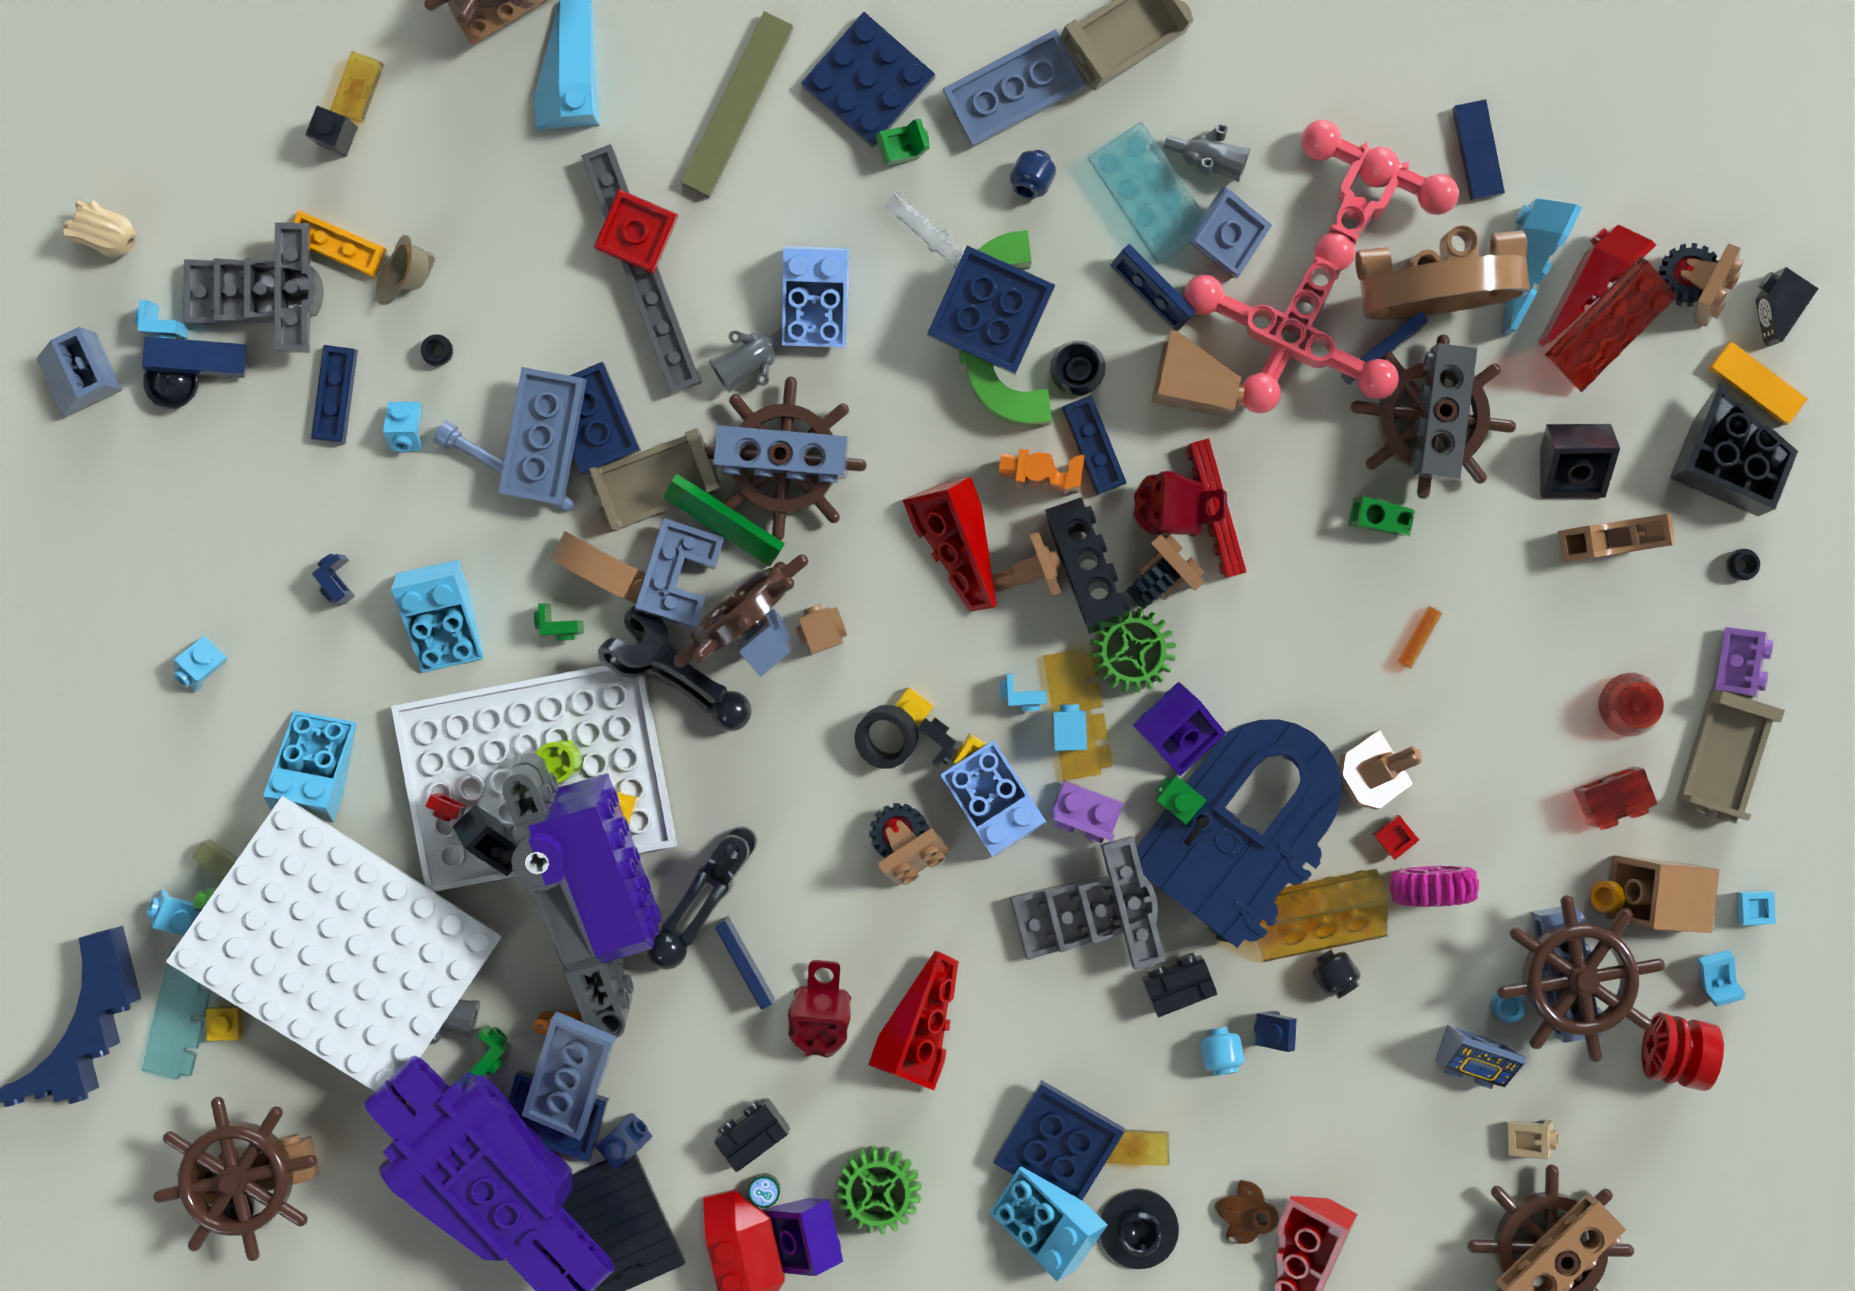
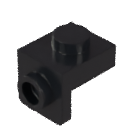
M934 717L930 721L925 718L918 729L943 747L932 764L936 767L941 762L947 765L957 752V749L953 747L956 740L947 734L950 728L939 719Z

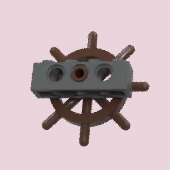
M1445 334L1438 336L1436 345L1426 352L1423 363L1414 365L1406 370L1390 351L1381 359L1388 360L1395 366L1399 376L1397 389L1392 395L1381 399L1380 403L1356 400L1351 404V410L1354 413L1377 416L1379 433L1385 444L1383 448L1367 459V468L1374 470L1394 456L1403 464L1415 469L1414 476L1419 477L1417 496L1420 499L1429 497L1432 479L1447 481L1460 479L1462 465L1476 483H1484L1487 475L1472 456L1483 444L1488 430L1512 433L1516 429V423L1512 420L1490 418L1489 401L1483 386L1500 374L1501 367L1495 363L1491 364L1474 377L1478 348L1449 345L1450 339ZM1427 376L1426 384H1422L1421 388H1419L1414 380ZM1445 379L1453 382L1451 388L1444 387ZM1403 389L1418 408L1395 405ZM1470 404L1472 407L1473 415H1469ZM1394 418L1416 422L1398 435ZM1467 428H1472L1466 440ZM1419 436L1418 447L1411 450L1407 445ZM1437 437L1441 438L1444 442L1442 453L1435 451Z

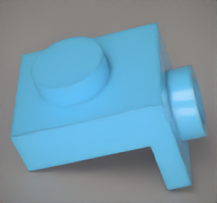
M148 300L139 301V308L135 312V323L138 326L137 331L160 338H188V325L176 320L158 319L159 306Z
M420 401L388 402L383 434L391 451L409 452L422 450V442L418 435L423 410Z
M203 636L174 659V677L182 686L186 688L190 686L197 692L202 688V681L226 663L227 657Z
M1012 673L1006 674V680L1000 681L1001 700L1007 699L1008 706L1021 705V711L1040 710V704H1047L1045 690L1014 692Z
M160 890L158 897L151 899L146 915L149 916L152 928L184 936L201 911L194 909L193 902L170 897L167 891Z
M1729 950L1697 958L1700 989L1714 1006L1726 1005L1745 999V991L1740 987L1736 979L1735 957Z

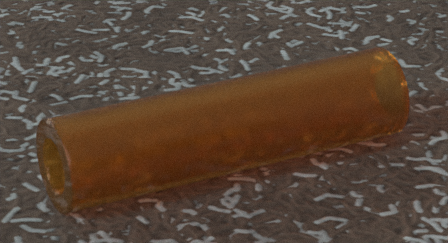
M1430 606L1427 607L1397 660L1399 664L1408 669L1413 667L1442 616L1440 611Z

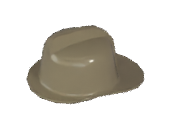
M402 235L379 275L376 286L377 301L381 305H388L397 297L401 290L421 288L433 267L434 255L412 245L411 238L408 235Z

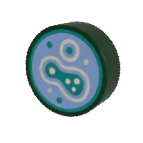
M768 1173L755 1176L748 1188L750 1201L760 1208H768L774 1205L780 1195V1183L776 1177Z

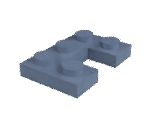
M663 518L634 610L696 629L706 597L676 588V584L684 560L714 570L724 537Z

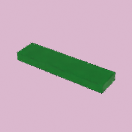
M678 474L675 475L662 497L769 567L785 545L781 540Z

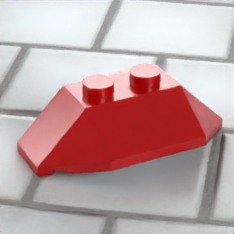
M735 1189L704 1196L705 1240L717 1290L779 1291L786 1278L771 1217L752 1202L742 1197V1194Z

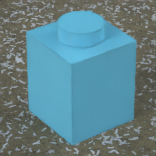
M1079 704L1060 705V711L1053 712L1055 751L1087 750L1086 710H1079Z

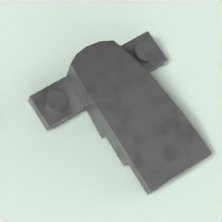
M275 222V261L244 258V260L214 258V260L184 259V323L186 325L274 322V351L281 353H310V316L318 314L322 306L324 290L317 270L310 265V225L308 223Z
M1128 836L1100 844L1108 873L1107 877L1061 884L1010 897L1027 960L1057 951L1062 953L1088 943L1096 944L1123 933L1134 970L1166 962L1156 925L1158 918L1157 897L1152 885L1146 876L1143 875L1134 837Z

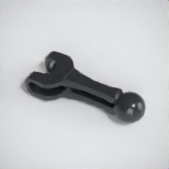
M635 606L631 607L625 614L624 625L636 638L637 644L629 645L617 638H610L599 647V659L622 677L634 678L647 675L673 687L696 703L706 714H711L714 723L722 730L737 731L742 729L749 722L752 713L751 704L746 696L737 691H727L725 686L711 680L689 663L683 667L676 666L674 658L679 653L668 642V632L664 621L661 618L634 610Z
M742 826L735 828L719 844L708 862L698 868L687 892L674 911L663 922L661 930H658L659 934L655 937L653 949L646 951L649 961L655 967L669 970L676 968L684 961L687 954V946L693 943L712 911L731 891L733 879L756 848L757 837L751 829ZM739 836H744L748 840V844L743 838ZM733 845L737 846L740 852L736 851ZM708 883L711 884L713 888L688 927L680 934L676 931V928L706 885Z

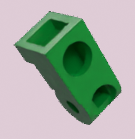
M1365 496L1356 497L1353 499L1348 526L1400 536H1410L1415 510Z

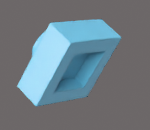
M1773 891L1737 892L1738 924H1776Z

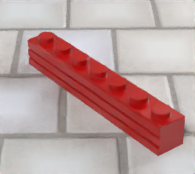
M1207 438L1188 444L1186 455L1188 460H1192L1194 468H1191L1193 479H1197L1203 484L1204 492L1223 489L1210 439ZM1217 497L1212 498L1208 504V512L1211 516L1215 515L1219 510L1220 503ZM1227 503L1225 519L1220 522L1209 523L1210 525L1207 526L1209 536L1214 538V554L1219 556V572L1225 578L1247 572Z

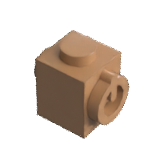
M818 604L803 610L805 616L798 618L801 625L796 626V630L801 643H808L811 654L843 644L842 638L847 636V632L837 607L823 609L822 605Z

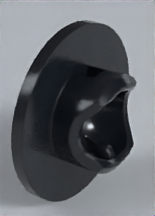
M1141 1188L1123 1191L1108 1202L1100 1217L1107 1224V1227L1100 1235L1103 1247L1113 1260L1125 1267L1132 1269L1154 1267L1167 1259L1176 1246L1179 1236V1224L1176 1213L1170 1203L1154 1191Z

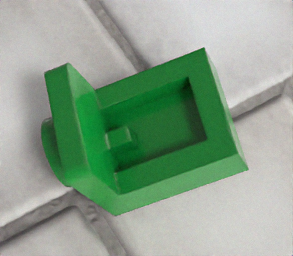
M920 118L912 120L907 126L879 131L875 135L885 166L917 160L930 148L929 135L923 127Z
M538 603V610L534 611V625L536 629H540V635H556V641L575 640V634L584 633V622L582 620L552 622L551 604Z
M1177 775L1172 780L1166 777L1155 790L1159 794L1156 801L1186 825L1207 801Z
M487 1025L477 1036L490 1049L471 1069L470 1073L473 1076L478 1074L484 1076L488 1073L492 1077L504 1063L501 1057L511 1047V1044L507 1042L508 1037L502 1030Z

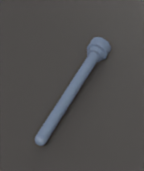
M447 420L441 424L435 434L434 443L445 449L448 447L454 449L456 447L502 474L504 460L462 437V433L458 431L456 425ZM566 496L564 506L555 504L565 511H570L574 507L573 501Z

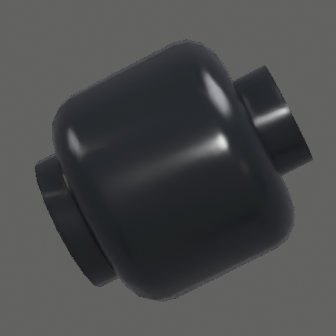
M1332 949L1315 959L1319 965L1313 969L1312 975L1326 996L1333 997L1336 995L1340 999L1360 986L1357 981L1360 979L1361 973L1348 953L1342 951L1334 954Z

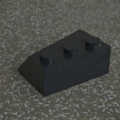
M1718 384L1692 421L1670 478L1759 517L1776 509L1798 450L1769 425L1764 426L1750 414L1751 410L1746 405L1737 403L1727 394L1728 390L1723 385Z

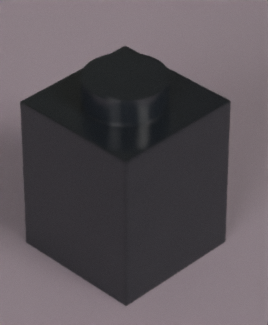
M316 106L305 135L317 145L347 156L358 127L347 117Z

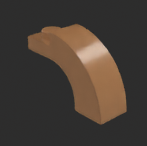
M1671 513L1558 531L1563 562L1676 545Z
M564 531L550 558L557 564L593 584L636 604L646 574L645 572L615 558L567 531Z

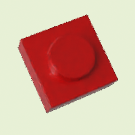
M441 793L431 794L425 807L434 810L433 816L450 822L451 819L455 820L463 817L468 806Z
M1398 814L1372 834L1393 860H1396L1420 841Z

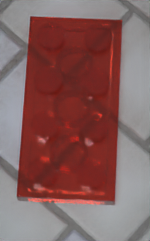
M1640 256L1544 355L1576 389L1583 392L1677 296L1650 262Z

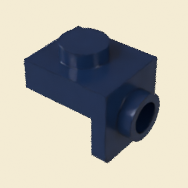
M331 553L317 563L319 568L312 573L322 586L319 588L321 594L331 603L347 604L355 597L336 573L338 569L349 561L346 555H333Z
M1274 1010L1257 1013V1020L1254 1026L1256 1034L1255 1045L1285 1052L1295 1051L1297 1018L1282 1016L1279 1011Z
M631 1113L597 1143L595 1147L616 1171L652 1138V1134L648 1131L646 1124L638 1119L635 1114Z

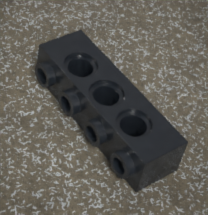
M1082 497L1046 509L1047 523L1088 634L1125 622V611L1129 610V606L1124 593H1118L1114 582L1118 581V577L1113 563L1107 564L1103 553L1107 552L1103 536L1102 534L1096 535L1092 525L1096 524V518L1090 505L1085 507ZM1074 531H1082L1086 534L1085 538L1080 541L1070 539L1069 535ZM1086 559H1091L1097 565L1091 570H1085L1080 567V563ZM1096 588H1102L1108 592L1107 596L1103 599H1095L1090 593Z

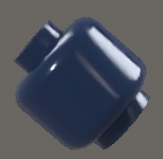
M1042 150L1022 152L1010 173V182L1013 185V190L1022 198L1029 200L1044 196L1056 175V166L1049 154Z

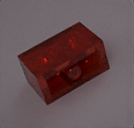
M1632 766L1574 789L1587 825L1600 827V830L1617 826L1619 824L1618 819L1630 816V818L1643 816L1649 813L1648 808L1658 804L1645 769Z

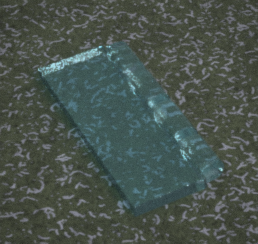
M170 947L168 958L176 947ZM167 962L142 1071L177 1080L180 1078V1075L192 1076L197 1053L189 1050L186 1051L187 1047L199 1048L204 1022L193 1019L194 1017H206V1009L209 1005L211 991L201 989V986L204 985Z

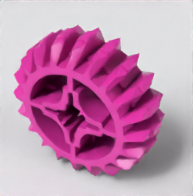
M1453 865L1408 867L1396 870L1390 875L1389 887L1390 893H1392V901L1399 905L1440 907L1469 904L1478 899L1479 879H1477L1476 870L1469 867Z

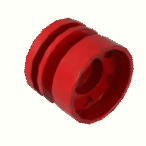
M1662 1012L1654 1014L1651 1018L1653 1025L1651 1029L1645 1030L1642 1042L1641 1062L1645 1076L1650 1080H1662L1668 1084L1678 1081L1683 1087L1700 1091L1711 1089L1718 1079L1724 1058L1723 1034L1719 1026L1694 1019L1686 1022L1680 1016H1671Z

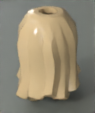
M81 200L76 202L75 207L77 211L74 214L73 220L65 221L63 224V237H67L68 241H73L75 244L89 246L106 257L115 258L130 252L135 243L136 231L134 225L127 218L103 208L95 200L87 204Z

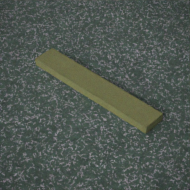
M764 11L680 181L682 185L709 198L711 197L794 29L792 24Z

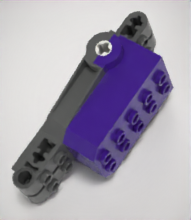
M524 753L514 762L502 787L504 799L514 822V825L510 828V833L516 846L511 860L512 869L517 878L528 885L529 891L552 939L583 1022L618 1038L624 1032L632 1002V993H634L631 976L629 974L625 975L622 968L623 957L653 949L655 937L659 934L658 925L659 922H662L661 912L655 902L649 879L644 872L638 849L633 842L628 822L623 815L617 792L612 785L609 774L606 773L558 788L557 779L553 772L549 773L544 760L537 754Z

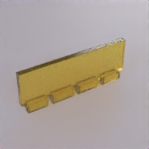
M1081 649L1043 655L1052 713L1060 711V705L1079 704V710H1086L1087 750L1059 751L1063 780L1101 775V768H1108L1113 765L1109 744L1096 745V740L1108 738L1104 713L1091 714V709L1103 707L1099 682L1086 683V677L1098 676L1097 670L1093 669L1096 660L1091 658L1090 654L1082 655Z

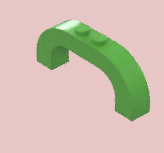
M1028 230L1000 235L978 249L1019 269L1031 268L1032 260ZM958 350L960 364L966 363L969 382L975 396L991 414L1005 422L1018 426L1032 427L1051 424L1052 416L1048 389L1027 392L1013 390L1001 382L995 373L993 365Z

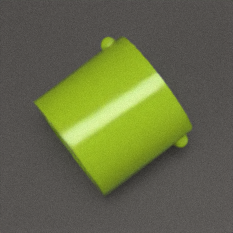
M571 739L568 741L557 740L546 743L535 753L544 760L549 773H554L558 783L576 776L582 765L581 753Z

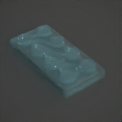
M1142 121L1088 157V161L1157 264H1160L1190 244L1187 240L1204 213Z

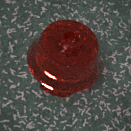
M1624 673L1614 677L1606 684L1599 696L1598 708L1602 719L1611 730L1624 736H1639L1650 731L1658 723L1663 713L1664 701L1660 689L1650 678L1638 673Z

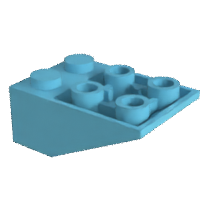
M459 559L397 573L391 590L422 672L484 658L469 587Z
M299 711L293 712L263 794L271 811L279 799L285 796L322 821L334 823L344 793L356 722Z
M1022 1166L1018 1168L990 1211L995 1220L1056 1282L1078 1269L1107 1227V1224L1085 1202Z

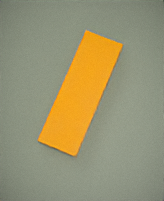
M300 210L297 211L292 223H308L310 225L311 251L368 276L376 277L387 252L385 247Z
M1732 341L1726 343L1708 367L1709 370L1782 425H1788L1808 400V398Z

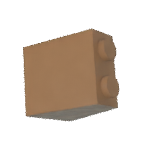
M1171 330L1163 343L1151 402L1226 418L1231 412L1236 411L1237 406H1241L1244 387H1240V376L1181 333Z
M1619 855L1613 856L1611 881L1618 883L1625 893V902L1621 909L1628 908L1632 911L1633 916L1629 924L1654 930L1712 933L1719 869L1687 863ZM1620 910L1615 913H1607L1606 918L1614 920Z

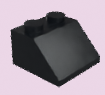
M1611 424L1546 425L1540 447V494L1542 498H1606L1620 452V445Z

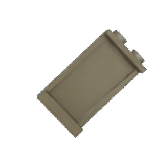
M1113 0L1079 23L1075 19L1065 25L1059 40L1096 91L1186 33L1193 22V17L1189 6L1181 0Z
M695 428L685 432V436L603 467L590 468L592 477L588 478V483L594 496L599 495L603 507L599 508V512L606 526L610 525L614 530H620L677 508L662 498L676 474L682 476L709 495L723 491L712 460L708 458L706 453V444L701 431Z
M1710 690L1677 795L1678 800L1687 802L1686 809L1706 814L1707 809L1718 812V819L1737 824L1738 818L1749 821L1751 814L1745 813V809L1773 722L1782 721L1785 710L1729 692Z

